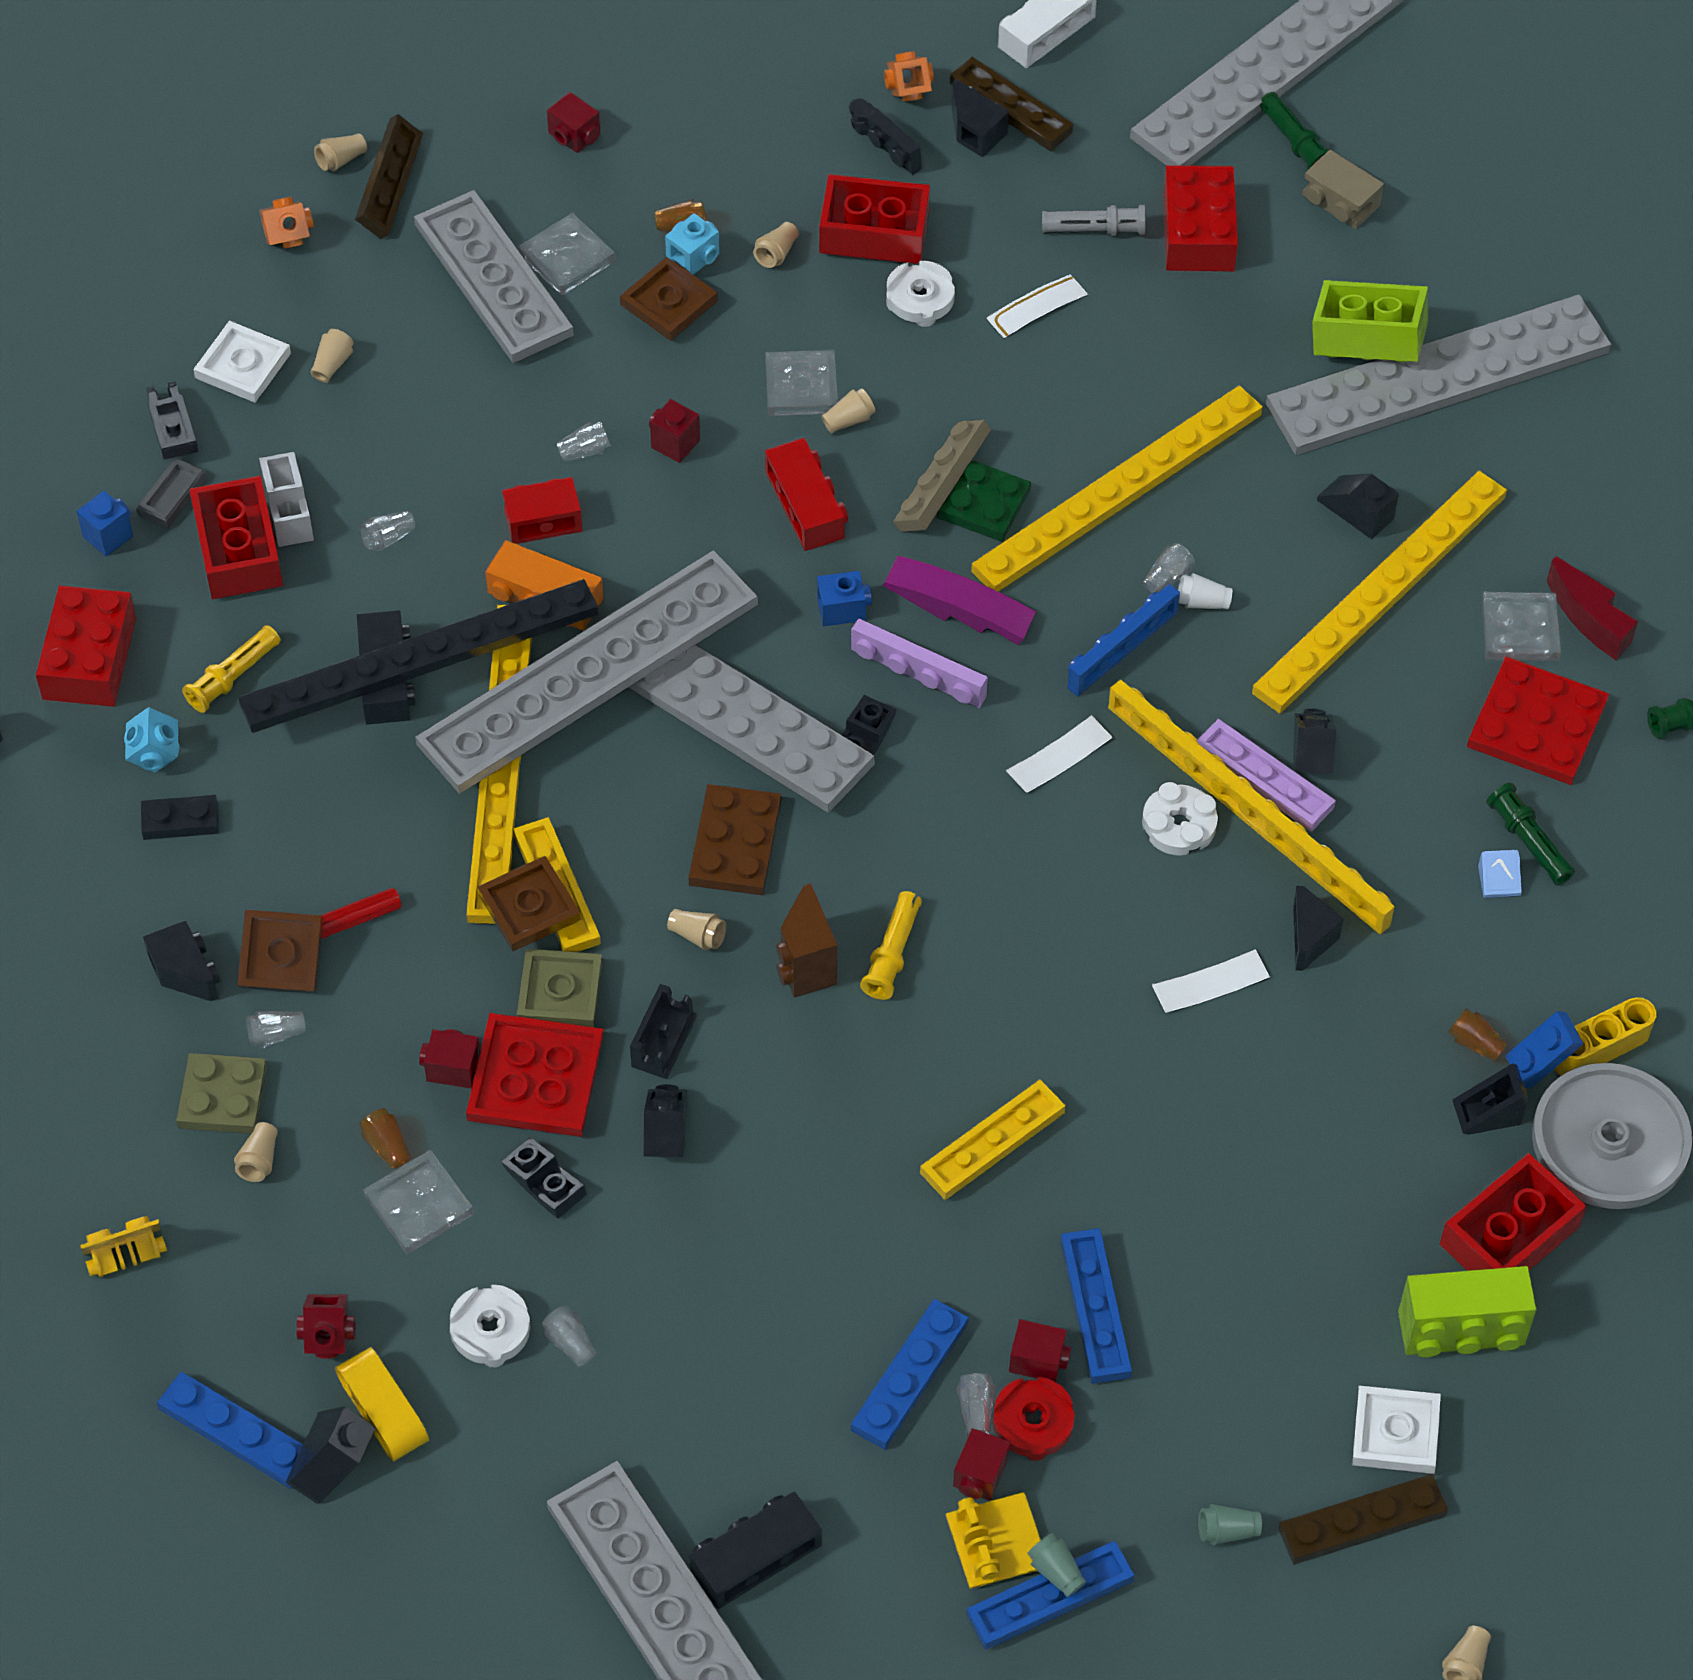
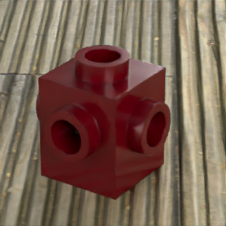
M307 1294L303 1305V1316H297L296 1324L297 1340H304V1354H315V1357L322 1359L334 1358L339 1354H345L349 1340H355L356 1334L355 1316H348V1294Z

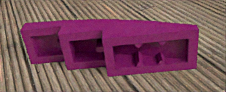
M899 555L895 558L883 583L884 587L943 621L952 616L980 633L987 627L1017 645L1024 639L1036 611L969 578Z

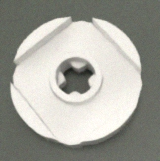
M919 261V265L908 267V263H905L894 269L888 277L887 307L904 320L916 322L922 327H928L933 325L936 319L946 315L954 304L955 286L952 283V277L939 264L930 261ZM923 288L927 290L925 295H917L913 291H920Z
M1173 782L1162 784L1159 790L1149 797L1145 803L1142 817L1143 829L1150 836L1149 841L1153 846L1165 853L1180 856L1189 854V850L1199 847L1201 850L1207 847L1215 836L1218 821L1216 802L1212 796L1205 794L1197 788L1177 785ZM1184 815L1190 822L1183 821L1181 825H1176L1172 816Z
M491 1285L492 1289L484 1288L478 1290V1287L461 1295L450 1312L451 1339L456 1349L467 1359L477 1363H485L489 1367H498L505 1360L511 1359L518 1354L525 1346L531 1328L530 1317L524 1300L510 1288L501 1285ZM494 1317L498 1319V1328L489 1332L483 1330V1325L480 1323L483 1319L491 1321Z

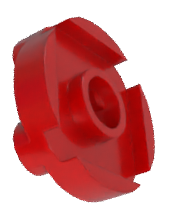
M1037 1377V1380L1027 1381L1021 1378L1006 1385L997 1396L993 1428L997 1433V1437L1010 1442V1450L1012 1452L1026 1456L1030 1460L1039 1461L1047 1455L1060 1450L1072 1435L1074 1424L1073 1403L1067 1391L1058 1383L1042 1377ZM1027 1410L1030 1413H1035L1037 1410L1041 1411L1042 1423L1030 1424L1026 1422L1027 1417L1024 1413Z

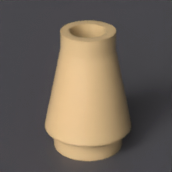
M360 133L352 136L322 139L320 144L314 147L316 161L324 171L329 169L336 171L360 154L367 152L366 141Z
M784 222L780 227L758 238L753 250L754 257L758 263L767 268L781 265L792 244L799 236L797 227L790 222Z
M330 329L327 334H323L310 374L318 381L328 383L333 374L353 353V339L337 329Z
M863 388L857 391L852 389L828 412L821 415V418L827 430L832 434L837 430L870 420V415L876 413L872 400Z
M674 909L670 913L667 922L668 930L676 932L703 950H709L710 948L718 949L726 935V922L721 920L718 914Z
M266 1122L257 1123L252 1134L234 1157L235 1171L244 1180L260 1182L271 1173L275 1139L278 1134L277 1129L273 1125Z
M1479 1626L1468 1627L1465 1635L1442 1663L1444 1669L1442 1675L1445 1680H1482L1487 1649L1491 1640V1635L1487 1630Z

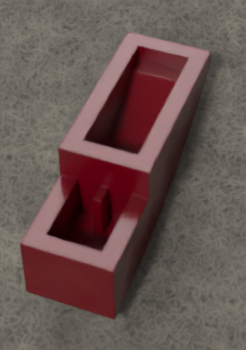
M1555 556L1551 561L1547 577V583L1554 598L1576 628L1597 648L1616 661L1632 643L1638 621L1613 606L1615 592Z

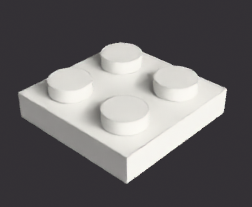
M229 321L193 369L194 375L198 380L256 403L290 356V345Z
M1359 1386L1352 1465L1435 1474L1441 1394Z

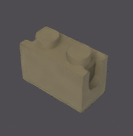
M1329 150L1305 172V179L1310 183L1303 189L1302 196L1354 229H1357L1381 206L1384 183L1332 150Z

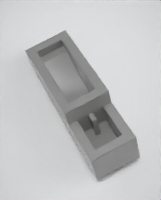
M294 452L259 458L278 547L314 541L310 515Z

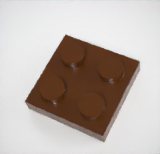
M668 257L664 258L620 295V305L670 341L718 301V294L714 289Z
M546 856L477 887L479 897L512 952L581 920L580 911Z
M245 909L238 986L316 993L323 916Z

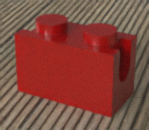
M572 477L556 478L531 485H518L502 490L505 503L504 513L512 543L520 544L583 532L581 509Z

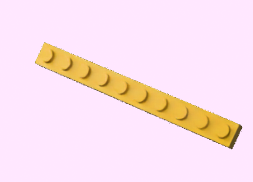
M1240 385L973 562L971 572L985 586L998 592L1260 417L1263 406Z
M1478 471L1253 685L1252 694L1281 714L1505 499L1507 489L1481 471Z
M497 605V608H500V607H503V606H506V605ZM532 638L493 651L489 690L530 665ZM521 755L482 779L479 784L466 914L468 923L496 924L479 897L477 887L511 870L513 829L515 827Z
M1121 679L1110 688L1108 709L1378 934L1381 935L1390 927L1395 906L1392 905L1390 899L1383 892L1374 890L1355 869L1348 868L1339 861L1330 848L1316 842L1308 835L1301 824L1292 822L1280 812V809L1273 801L1263 798L1244 777H1238L1228 769L1219 756L1210 754L1199 745L1197 739L1191 733L1182 731L1171 721L1167 713L1153 707L1145 700L1143 694L1138 689L1129 687Z

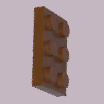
M707 784L689 873V886L755 895L764 894L781 805L780 793Z

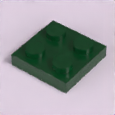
M971 460L938 510L937 518L1003 542L1031 490V481Z

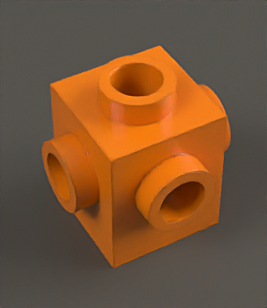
M915 51L895 54L896 60L887 62L888 70H884V81L886 89L891 90L892 95L902 96V101L921 99L923 92L932 91L931 83L934 82V74L931 63L927 62V57H916ZM908 69L911 73V78L907 82H904L902 71Z
M292 196L273 200V207L259 210L268 245L282 243L283 248H290L302 245V238L310 237L308 228L314 227L310 208H303L300 201L293 202ZM287 217H292V225L288 228H284V219Z

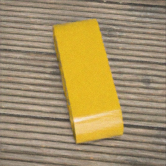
M1631 998L1574 1026L1583 1045L1574 1052L1578 1056L1570 1055L1554 1071L1562 1076L1573 1069L1585 1065L1607 1063L1643 1045L1648 1041L1656 1019L1654 1005L1644 998ZM1631 1020H1637L1642 1024L1633 1023ZM1598 1036L1608 1037L1610 1040H1604L1599 1038Z
M372 1347L335 1367L336 1374L343 1388L363 1419L376 1427L373 1434L393 1462L429 1442L428 1434L422 1422Z

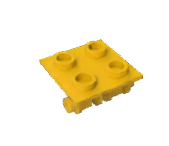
M144 1216L126 1222V1230L111 1235L109 1229H104L87 1235L88 1243L80 1246L83 1256L92 1254L93 1259L85 1261L90 1277L98 1274L100 1278L118 1271L111 1250L113 1248L116 1250L122 1270L126 1269L119 1246L127 1244L133 1265H138L131 1242H135L141 1263L160 1258V1253L166 1252L167 1248L163 1236L155 1238L153 1232L160 1230L159 1220L150 1222L149 1217Z
M1024 1492L982 1504L975 1503L974 1498H965L958 1502V1510L946 1513V1518L970 1589L1037 1571L1030 1565L1032 1559L1027 1553L1041 1540Z

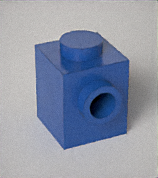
M102 491L76 511L82 536L105 557L133 537L129 516H131L129 508L121 499L117 498L115 500L105 491Z
M860 571L817 576V600L823 627L854 623L858 618L866 621V606H872L870 586L869 584L863 585Z

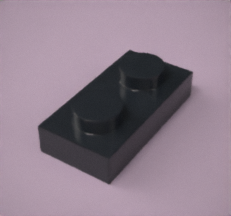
M216 795L141 801L143 840L219 834L218 801Z

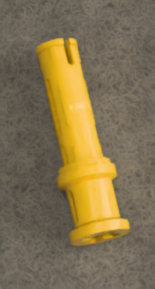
M265 625L219 665H209L201 678L193 684H186L182 688L183 695L188 703L198 712L205 713L213 700L219 695L228 694L231 691L234 680L275 646L280 644L281 639L272 627Z
M903 891L898 895V901L881 946L871 953V967L868 975L862 978L860 987L864 993L872 998L886 1000L893 996L894 979L904 966L902 952L919 907L922 904L919 896L912 903L915 897L913 892Z

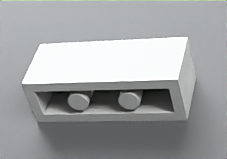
M1028 0L1021 9L1013 15L1006 16L999 24L998 48L1027 69L1095 18L1097 0Z

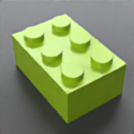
M1324 280L1312 321L1314 355L1331 358L1351 357L1364 360L1382 359L1396 360L1398 362H1418L1428 324V286Z
M1528 1266L1407 1276L1398 1310L1405 1354L1433 1357L1441 1352L1450 1351L1471 1354L1480 1349L1498 1348L1502 1351L1517 1349L1526 1343L1536 1312Z

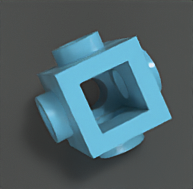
M694 213L685 221L677 223L672 231L665 236L666 257L693 275L703 266L711 264L719 254V231L711 222L704 221Z
M148 707L126 723L124 735L125 760L154 773L174 761L178 757L180 749L178 743V719Z

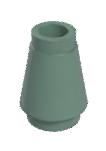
M1211 1504L1209 1508H1201L1199 1512V1535L1203 1542H1210L1213 1546L1260 1536L1262 1532L1261 1514L1259 1511Z
M1054 1533L1047 1535L1027 1553L1032 1559L1030 1565L1063 1592L1067 1598L1086 1584L1087 1581L1083 1578L1064 1539L1058 1540Z

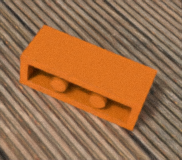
M505 540L485 571L487 592L500 601L515 603L585 579L598 607L604 599L601 577ZM592 617L567 625V627L573 626L584 631Z

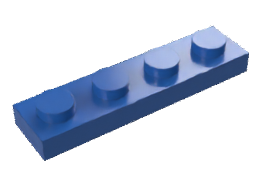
M1168 584L1159 593L1157 591L1153 592L1146 599L1144 605L1135 613H1128L1115 630L1110 634L1105 633L1100 636L1094 647L1085 655L1080 654L1076 656L1068 667L1067 688L1076 696H1080L1178 613L1180 591L1171 584Z
M1097 1228L1061 1234L1060 1242L1091 1384L1131 1378L1132 1369L1101 1230Z
M933 1299L852 1421L851 1431L886 1450L966 1329L969 1317Z
M181 1371L158 1400V1409L291 1489L292 1487L285 1482L303 1444Z
M1116 1541L1074 1559L1083 1578L1087 1582L1068 1598L1041 1574L967 1608L966 1615L984 1649L987 1650L1134 1582L1135 1575Z

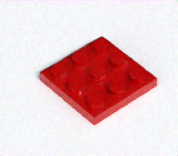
M1505 656L1470 734L1467 747L1572 785L1610 693Z
M489 1013L466 1111L467 1121L582 1137L604 1039L603 1029Z

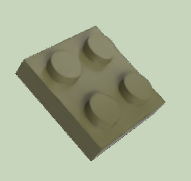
M526 949L517 1017L594 1027L603 962L602 954Z
M189 1053L176 1120L178 1129L252 1134L259 1118L267 1071L266 1059Z

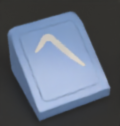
M1518 850L1482 852L1478 869L1483 898L1521 896L1520 857Z

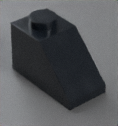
M1372 473L1340 475L1317 496V501L1372 540L1394 520L1399 493Z
M345 1406L318 1412L285 1483L316 1504L321 1503L360 1463L376 1427Z

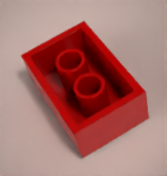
M1166 165L1163 186L1166 271L1234 272L1238 247L1234 166Z
M828 174L819 224V253L919 264V261H922L929 217L930 185Z
M261 475L191 488L190 494L211 598L217 599L283 586Z
M59 585L36 671L42 700L115 707L137 618L131 592Z
M1528 1153L1445 1222L1439 1245L1467 1271L1528 1266L1529 1271L1579 1229L1586 1205Z

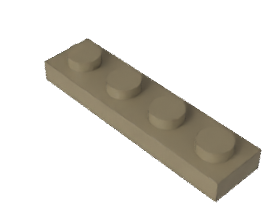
M984 419L961 421L951 429L950 436L942 448L935 453L934 460L927 471L918 479L917 486L909 498L902 503L901 510L893 521L900 532L927 529L991 431Z

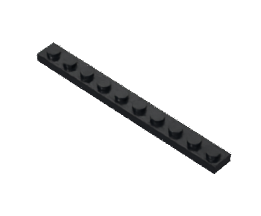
M585 579L239 696V704L251 733H255L599 615L598 605Z

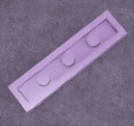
M859 618L852 627L851 650L861 657L873 659L888 666L895 673L906 674L917 679L928 688H936L950 694L961 703H969L980 708L987 698V676Z
M1220 719L1197 740L1199 745L1210 754L1219 756L1225 763V766L1238 777H1244L1263 798L1273 801L1280 811L1310 832L1335 807L1336 800Z

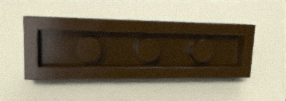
M970 57L950 74L951 85L957 79L965 85L973 87L978 93L994 103L1002 105L1004 109L1009 111L1008 123L1049 151H1052L1073 133V123L974 57Z
M399 114L389 119L355 218L358 223L379 239L384 238L390 233L423 136L420 130Z
M1433 1474L1281 1521L1279 1522L1278 1530L1291 1561L1295 1565L1446 1517L1448 1508Z

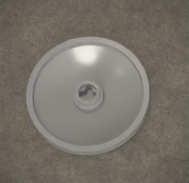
M1598 1063L1573 1069L1560 1076L1548 1087L1536 1109L1532 1126V1141L1539 1163L1579 1200L1607 1209H1629L1649 1204L1664 1196L1675 1186L1681 1178L1690 1157L1692 1131L1683 1105L1675 1094L1661 1081L1644 1071L1630 1066Z

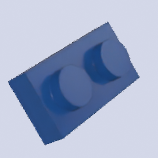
M1556 1011L1507 1053L1505 1057L1509 1064L1513 1063L1518 1066L1524 1087L1532 1088L1581 1047L1583 1042L1567 1012Z

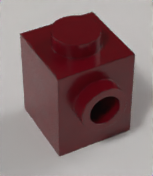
M571 92L567 93L546 110L548 133L559 144L569 147L576 153L580 152L587 145L593 144L600 135L599 111Z
M669 399L662 409L658 408L655 410L649 420L651 448L678 463H681L700 441L699 414L672 399Z
M432 1029L429 1043L422 1044L419 1056V1065L424 1066L426 1081L472 1089L480 1055L478 1036L466 1035L454 1029H447L445 1031Z
M1019 1319L1010 1354L1009 1372L1036 1379L1037 1377L1048 1378L1056 1382L1059 1369L1067 1370L1072 1346L1065 1345L1067 1330Z
M972 1428L954 1468L953 1487L958 1488L967 1497L974 1499L982 1497L991 1501L1009 1460L1010 1442Z

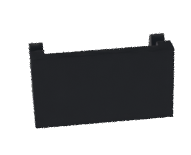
M659 984L630 1045L631 1067L668 1079L696 1020L697 1014L693 1012V1003L688 995H684L682 1002L676 1001L671 996L672 991L670 987Z

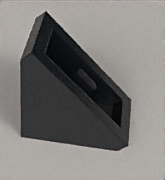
M1296 886L1293 901L1295 971L1306 969L1340 939L1343 918L1305 886Z
M1512 1063L1452 1101L1462 1132L1470 1135L1521 1125L1528 1096L1518 1066Z

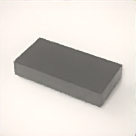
M175 457L136 507L138 515L169 528L191 499L190 489L200 487L205 481V470Z

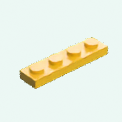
M549 817L514 828V838L525 863L528 864L546 856L580 911V921L555 932L562 950L565 952H580L600 945L599 932Z
M1038 1080L920 1166V1174L944 1200H947L1065 1113V1105L1041 1080Z

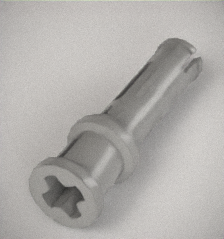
M1110 205L1105 211H1042V233L1107 231V234L1111 236H1116L1117 233L1138 232L1140 236H1145V205H1139L1138 208L1117 209L1116 205ZM1132 219H1135V221H1120V220H1132ZM1070 220H1090V222H1064V223H1061V221H1070ZM1097 220H1107V222H1096V221H1097Z

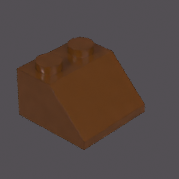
M811 883L804 885L781 926V943L776 944L777 954L781 962L776 964L778 976L783 986L789 985L794 998L837 984V943Z

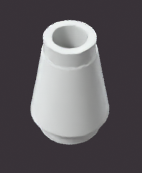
M1194 573L1191 576L1182 575L1178 588V591H1180L1179 604H1184L1185 608L1192 609L1222 608L1228 610L1232 598V588L1225 587Z

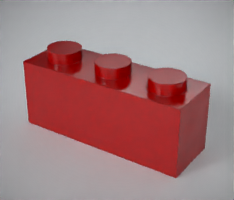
M801 438L765 450V472L804 551L844 539L845 523H848V514L842 502L837 503L834 497L835 489L829 476L824 477L821 471L822 465L818 452L815 449L811 450L805 438Z

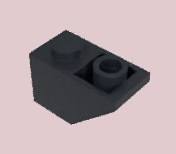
M956 79L952 83V113L956 141L983 158L1008 135L1009 111L1004 109L999 103H994L981 95L973 87L967 86Z
M1308 708L1304 709L1303 714L1295 713L1293 755L1295 771L1333 773L1336 727L1332 716L1326 715L1325 710Z
M186 920L143 936L148 958L161 986L207 1001L218 999L215 984L220 982L217 969L213 961L205 962L202 954L207 951L199 931L191 932Z
M671 1084L657 1085L655 1089H648L644 1108L643 1156L683 1157L686 1132L687 1090H679L678 1086Z

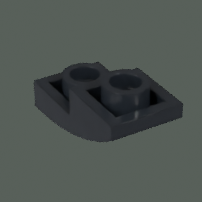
M863 695L847 718L846 729L842 736L875 755L896 715V709L867 695Z
M531 1137L501 1161L509 1174L557 1219L587 1195L584 1185L558 1165L556 1157Z

